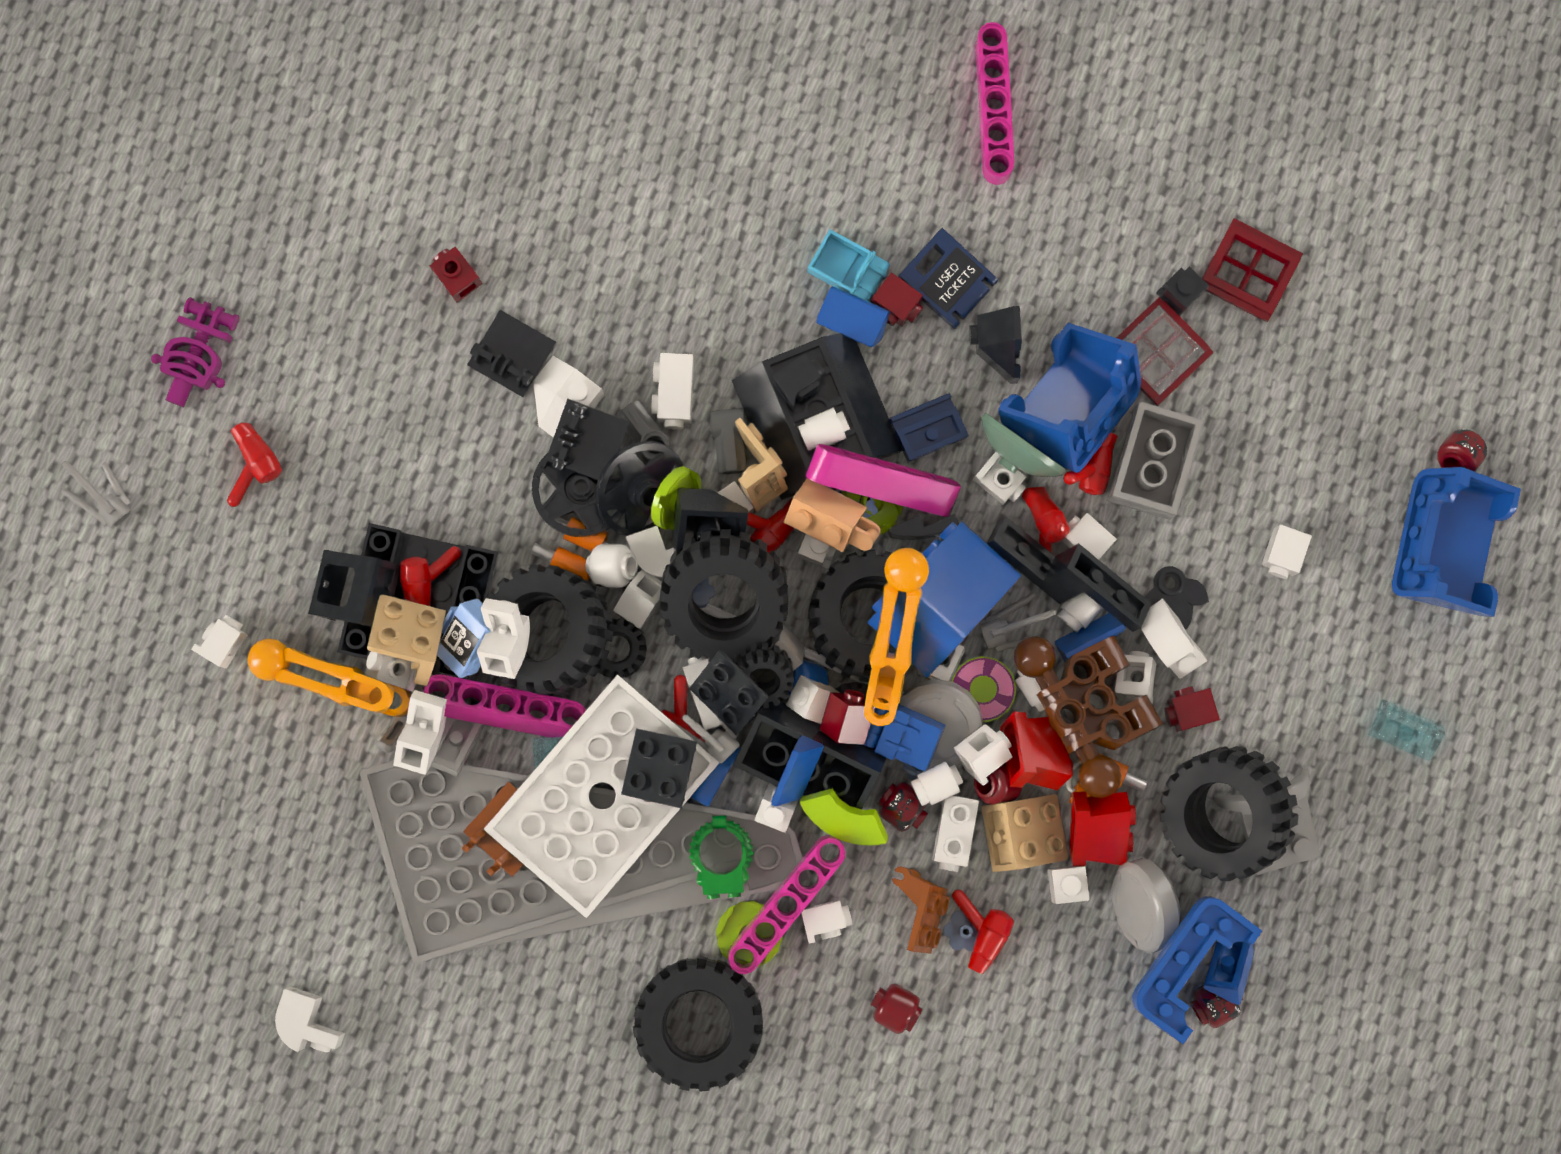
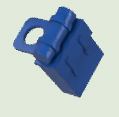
M899 702L895 718L890 724L885 726L870 724L868 735L863 745L876 748L875 752L891 760H894V758L925 772L930 767L946 725L902 706ZM875 707L874 712L878 715H885L889 710Z

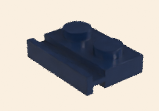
M950 393L892 416L889 419L907 463L964 440L969 436L956 406L954 407Z

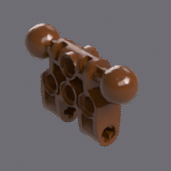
M1038 636L1024 638L1018 643L1014 651L1016 668L1023 675L1035 678L1042 691L1036 695L1049 717L1051 727L1059 735L1068 754L1075 752L1082 764L1079 769L1081 787L1093 797L1104 798L1111 796L1117 791L1121 783L1120 767L1113 759L1100 755L1094 744L1110 750H1116L1163 725L1147 695L1123 706L1115 703L1114 693L1105 684V679L1124 670L1130 664L1114 636L1108 637L1072 655L1065 662L1060 681L1053 670L1056 654L1051 643L1047 639ZM1074 665H1080L1086 670V679L1076 677L1073 671ZM1091 694L1097 695L1102 699V709H1096L1091 705L1089 700ZM1062 709L1071 711L1074 716L1073 724H1067L1061 719L1060 712ZM1107 724L1117 727L1119 731L1118 739L1109 737L1106 732Z

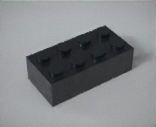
M771 701L769 702V708L761 706L733 766L777 787L799 737L803 735L824 745L803 796L833 788L839 799L851 807L862 809L882 771L887 757L876 753V748L863 744L837 743L819 730L820 723L803 718L781 701L777 706Z

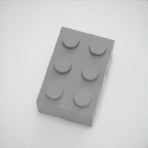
M1140 401L1132 413L1107 501L1168 520L1175 517L1182 499L1204 420Z

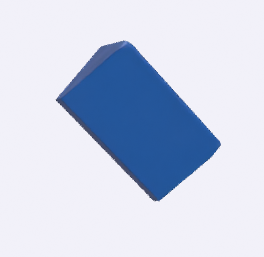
M832 286L820 309L816 323L835 332L842 333V335L869 347H874L883 338L890 311Z
M1108 613L1092 621L1086 628L1082 627L1078 633L1073 631L1054 641L1062 659L1066 662L1072 655L1108 637L1121 635L1125 631L1126 626Z
M803 735L799 737L772 797L771 805L780 806L796 801L803 796L823 751V744Z
M738 747L722 764L719 763L691 795V798L709 807L741 748Z
M1237 941L1228 949L1219 942H1216L1205 979L1204 989L1231 1003L1240 1005L1253 961V945L1245 941Z

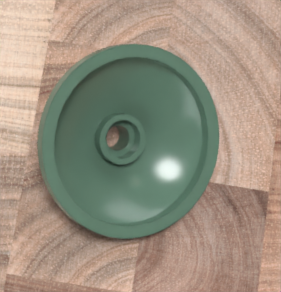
M986 412L983 414L981 421L987 440L992 448L1002 456L998 463L1014 474L1020 469L1036 477H1058L1065 473V468Z

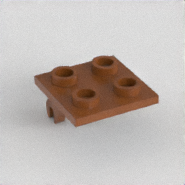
M510 782L497 793L463 831L470 838V841L461 848L465 853H468L478 845L495 860V864L487 870L490 876H493L498 870L503 868L513 877L524 865L484 830L518 790Z
M902 866L897 867L894 871L902 873L904 879L892 878V882L918 907L907 950L931 954L932 949L937 948L940 941L941 929L938 926L941 915L944 916L949 907L950 898L946 896L948 889L923 879L920 872L915 869H908Z

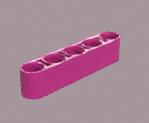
M989 22L980 28L975 46L982 171L987 182L1000 185L1010 178L1015 162L1008 42L1004 27L999 23ZM994 37L999 44L993 47L988 46L984 43L983 39ZM995 68L1000 72L1001 76L991 78L985 73V70ZM997 99L1002 103L1003 107L997 110L992 109L987 105V101ZM998 130L1002 132L1004 139L994 141L989 137L988 133ZM996 161L1001 162L1006 166V171L997 173L992 170L990 164Z
M817 444L806 473L808 479L824 486L944 517L950 516L961 488L958 482L944 476L824 444Z
M447 675L431 676L428 685L424 686L423 691L427 694L441 691L446 695L444 699H447L444 716L447 718L560 740L573 726L565 723L563 718L572 717L578 721L586 711L581 703L573 700ZM475 698L479 701V704L469 705L464 702V699ZM506 704L512 710L503 712L497 708V705ZM538 710L541 711L545 715V717L535 718L530 714V712Z
M831 835L820 837L733 942L729 949V964L735 972L748 974L754 971L845 859V849L839 839ZM827 843H833L839 848L837 857L832 860H826L820 855L822 846ZM809 869L817 873V881L813 885L804 886L799 882V875L804 870ZM783 896H791L796 900V906L792 911L783 912L777 907L778 900ZM769 922L775 928L773 935L768 938L758 936L755 930L760 923ZM739 949L750 950L753 953L752 961L747 964L738 963L734 955Z

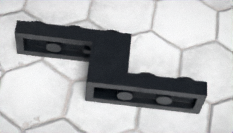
M1005 516L997 521L987 544L1058 604H1062L1084 592L1132 632L1141 629L1152 603L1078 543L1054 556L1008 517Z

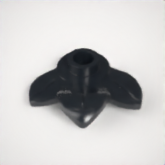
M1173 566L1164 567L1155 574L1153 579L1154 588L1145 595V598L1152 603L1151 606L1163 599L1180 619L1185 630L1191 623L1193 606L1209 602L1205 587L1198 580L1186 578L1180 569ZM1166 577H1172L1175 580V587L1173 589H1168L1164 586V579Z

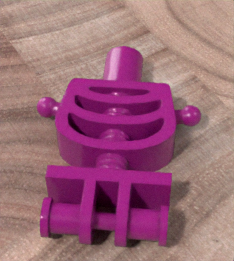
M191 297L186 300L183 311L186 314L192 313L197 315L195 321L179 315L177 322L196 330L195 339L188 337L173 338L165 345L163 356L159 354L151 356L152 363H161L160 371L174 378L165 400L183 408L193 385L204 390H208L212 383L218 388L225 386V380L217 377L222 367L221 358L206 343H208L210 336L231 343L233 337L228 333L218 330L221 324L234 331L239 322V315L226 313L225 309L220 306L215 311H212L211 303L205 301L202 304L194 301V298ZM207 317H211L209 326L204 325ZM188 345L191 347L188 352L176 351L182 346ZM204 350L211 356V365L201 359ZM177 359H185V364L175 363L173 361ZM198 364L202 365L206 370L205 375L197 371Z

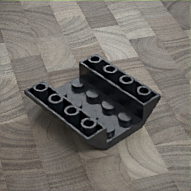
M842 333L818 338L766 359L732 380L749 424L752 423L763 437L761 441L766 448L769 449L771 447L782 461L781 466L787 473L784 480L788 489L779 495L781 501L796 495L807 479L806 473L816 449L808 451L798 426L805 424V419L833 407L836 413L843 411L850 430L844 432L846 439L830 446L880 460L902 452L857 341L842 335ZM806 353L810 360L817 359L826 375L821 378L820 389L801 402L798 398L796 399L794 411H792L773 384L772 380L774 379L772 375Z
M369 523L361 556L378 558L398 565L407 558L422 557L427 559L430 566L451 547H459L461 556L431 582L430 605L434 608L446 610V617L450 608L453 606L458 607L460 603L479 599L484 603L490 592L499 552L470 545L460 546L407 534L399 529ZM399 573L394 597L405 600ZM344 622L337 652L367 660L371 652L367 649L372 627ZM436 656L431 675H447L459 678ZM469 676L463 677L462 679L469 680Z

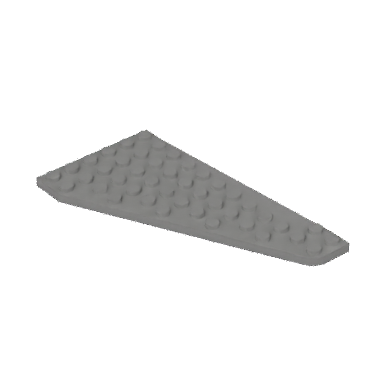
M394 760L359 770L413 965L451 953L730 899L728 894H720V898L707 899V895H703V886H699L696 882L698 872L694 871V866L690 863L692 860L689 859V855H691L689 852L691 848L690 842L693 841L691 839L692 836L696 835L695 832L696 830L699 831L701 825L704 826L706 822L710 823L712 816L726 815L728 821L731 822L732 820L735 824H740V827H743L744 831L748 832V837L752 840V851L754 852L751 858L753 860L750 862V868L746 869L749 880L744 883V892L741 893V896L778 889L803 858L796 834L789 826L786 833L754 821L756 815L685 803L682 809L680 808L591 914L585 918L525 865L513 877L503 868L498 870L493 876H490L487 870L495 864V860L478 845L468 853L461 849L464 844L470 841V838L463 831L508 782L519 789L529 776L470 765H463L458 777L432 766L424 775L394 766ZM592 787L589 792L591 804L598 809L609 808L613 805L616 798L614 790ZM713 829V832L708 834L701 843L700 855L706 867L713 871L721 873L730 871L739 864L742 858L741 842L727 829ZM807 870L800 873L799 882L809 880Z

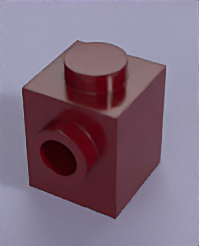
M456 246L451 250L444 249L433 258L434 262L429 265L456 303L483 284Z
M891 272L872 297L871 303L890 311L887 324L894 326L897 323L903 327L907 320L913 323L923 310V307L919 305L923 295Z
M1193 686L1173 691L1175 698L1167 700L1169 707L1164 708L1168 725L1170 727L1175 726L1176 732L1220 720L1211 688L1194 692Z
M846 689L844 693L830 692L819 730L837 743L865 744L871 723L864 715V694L851 689Z

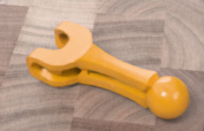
M901 548L894 551L885 563L884 573L887 583L883 591L879 627L870 653L872 670L864 706L865 718L876 726H885L894 720L902 694L905 673L911 666L913 632L922 597L921 587L929 576V565L925 556L912 548ZM899 591L906 592L905 611L895 653H890V633ZM872 705L878 709L889 710V712L885 715H878L874 712Z
M271 638L256 642L248 653L247 662L249 669L261 680H276L281 684L296 686L324 696L341 706L354 705L392 717H404L408 713L410 697L412 695L410 691L367 676L357 667L316 658L295 648H287L281 641ZM291 663L302 665L342 680V684L340 687L301 676L288 669ZM395 692L401 697V705L396 709H391L389 707L392 704Z

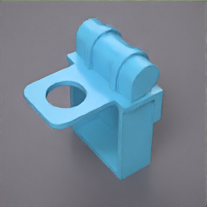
M829 229L809 264L807 273L833 287L870 302L882 279H885L887 276L886 272L890 264L876 256L875 251L871 252Z

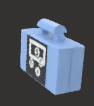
M479 599L460 603L458 607H451L444 619L442 628L444 635L439 643L437 656L459 678L478 672L481 664L477 649L485 634L490 633L481 612L483 603Z

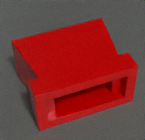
M1014 711L1000 726V731L1005 734L1012 745L1009 748L1012 758L1006 762L1010 787L1022 788L1026 783L1059 790L1073 776V762L1059 735L1051 727L1049 717L1027 718L1026 712Z
M1127 791L1113 793L1111 796L1104 798L1087 797L1086 792H1073L1069 835L1072 866H1086V861L1123 865L1127 862V853L1133 852L1134 845L1133 833L1129 832L1130 825L1136 824L1135 805H1130Z

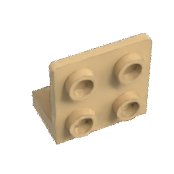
M739 418L735 421L742 440L760 464L749 466L738 481L746 498L757 512L788 489L784 480L787 473L781 466L782 461L771 447L767 449L761 441L763 437L752 423L747 426Z
M380 595L367 649L372 652L412 661L411 669L416 670L414 683L427 686L435 665L446 610L387 595Z
M1056 794L981 806L992 872L1019 870L1068 859L1059 801Z

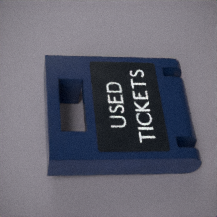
M943 228L934 235L898 275L900 279L923 295L922 301L953 329H956L960 323L952 313L955 312L964 320L990 291L982 280H986L991 286L998 282L995 275ZM934 247L942 257L923 276L915 266Z

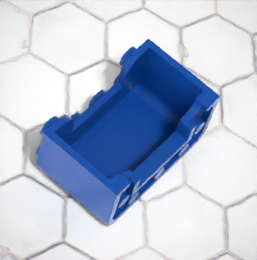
M963 521L958 526L952 522L939 536L943 541L935 539L922 553L929 565V576L921 587L922 597L914 626L911 663L927 678L1022 576ZM900 591L894 609L889 642L895 649H897L906 604V592ZM883 596L873 605L872 609L876 613L867 622L876 631H878Z

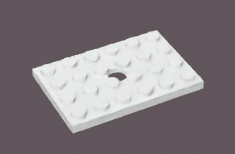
M619 675L611 681L484 828L489 835L585 918L591 914L680 810V808L621 795L636 728L694 741ZM698 743L683 805L719 764ZM600 782L610 784L616 793L613 805L607 809H598L589 800L591 788Z

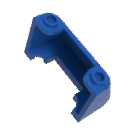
M1067 323L1063 330L1056 334L1052 340L1053 365L1025 400L1019 395L1012 394L1001 402L998 413L1001 423L1063 468L1078 473L1086 466L1135 402L1141 388V374L1136 344Z
M1463 467L1431 468L1419 472L1414 479L1392 579L1393 592L1398 596L1482 617H1494L1498 603L1497 589L1492 585L1482 583L1495 521L1509 519L1516 512L1521 489Z
M1212 896L1200 898L1192 906L1136 986L1132 994L1134 1008L1150 1023L1184 1045L1193 1032L1185 1021V1012L1190 1006L1177 997L1185 983L1215 941L1228 949L1237 941H1245L1253 945L1262 933V930L1223 901Z

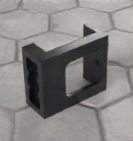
M324 550L308 614L329 620H339L372 627L379 596L387 595L394 597L400 565L373 557ZM353 568L354 578L348 602L345 606L341 607L340 603L348 570Z

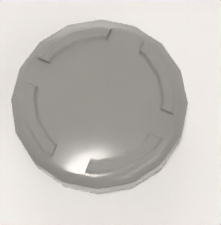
M933 679L915 684L906 690L900 698V705L946 725L928 769L945 761L949 767L961 765L962 763L954 747L984 724L980 706L972 694L955 682Z
M1143 858L1126 862L1119 867L1112 883L1111 896L1118 925L1125 937L1139 950L1154 953L1164 948L1181 924V909L1175 887L1168 875L1153 861Z

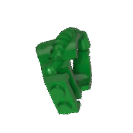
M726 815L712 816V821L710 823L706 822L704 826L701 825L699 831L696 830V835L692 836L691 839L693 841L690 842L691 848L689 852L691 855H689V859L692 860L690 863L694 866V871L698 872L696 882L699 886H703V895H707V899L720 898V894H728V898L741 897V893L744 892V883L749 880L746 869L750 868V862L753 860L751 858L754 852L752 851V840L748 837V832H745V829L740 827V824H735L732 820L731 822L728 821ZM713 829H727L741 842L742 858L739 864L730 871L723 873L713 871L706 867L700 855L701 843L708 834L713 832Z

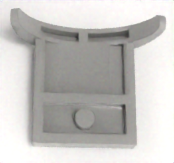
M416 684L414 690L423 692L424 686ZM407 715L396 717L386 734L379 741L376 740L375 745L378 749L387 753L396 751L397 739L406 725ZM447 718L441 742L431 766L458 777L484 725Z
M1302 768L1301 773L1290 781L1291 786L1287 787L1290 795H1296L1298 805L1292 807V812L1299 815L1298 825L1291 828L1295 833L1293 842L1286 846V853L1280 859L1257 872V876L1321 856L1306 795L1311 784L1307 768ZM1215 795L1216 805L1223 809L1239 812L1245 839L1247 840L1252 830V813L1244 796Z

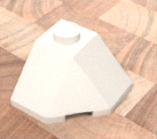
M552 356L533 381L538 425L552 437L555 435L567 398L595 408L605 396L602 388L577 369L555 356Z

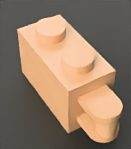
M808 478L793 497L784 523L841 552H844L848 544L860 550H870L881 533L880 527L876 523L863 517L867 509L866 506Z

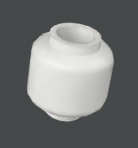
M600 544L587 557L585 567L591 580L597 586L620 588L625 587L636 576L638 563L636 556L626 545Z

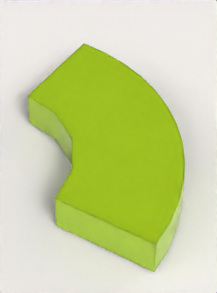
M833 788L802 796L800 804L803 810L827 834L844 842L870 846L887 843L888 835L876 809L862 810L851 807L839 799Z

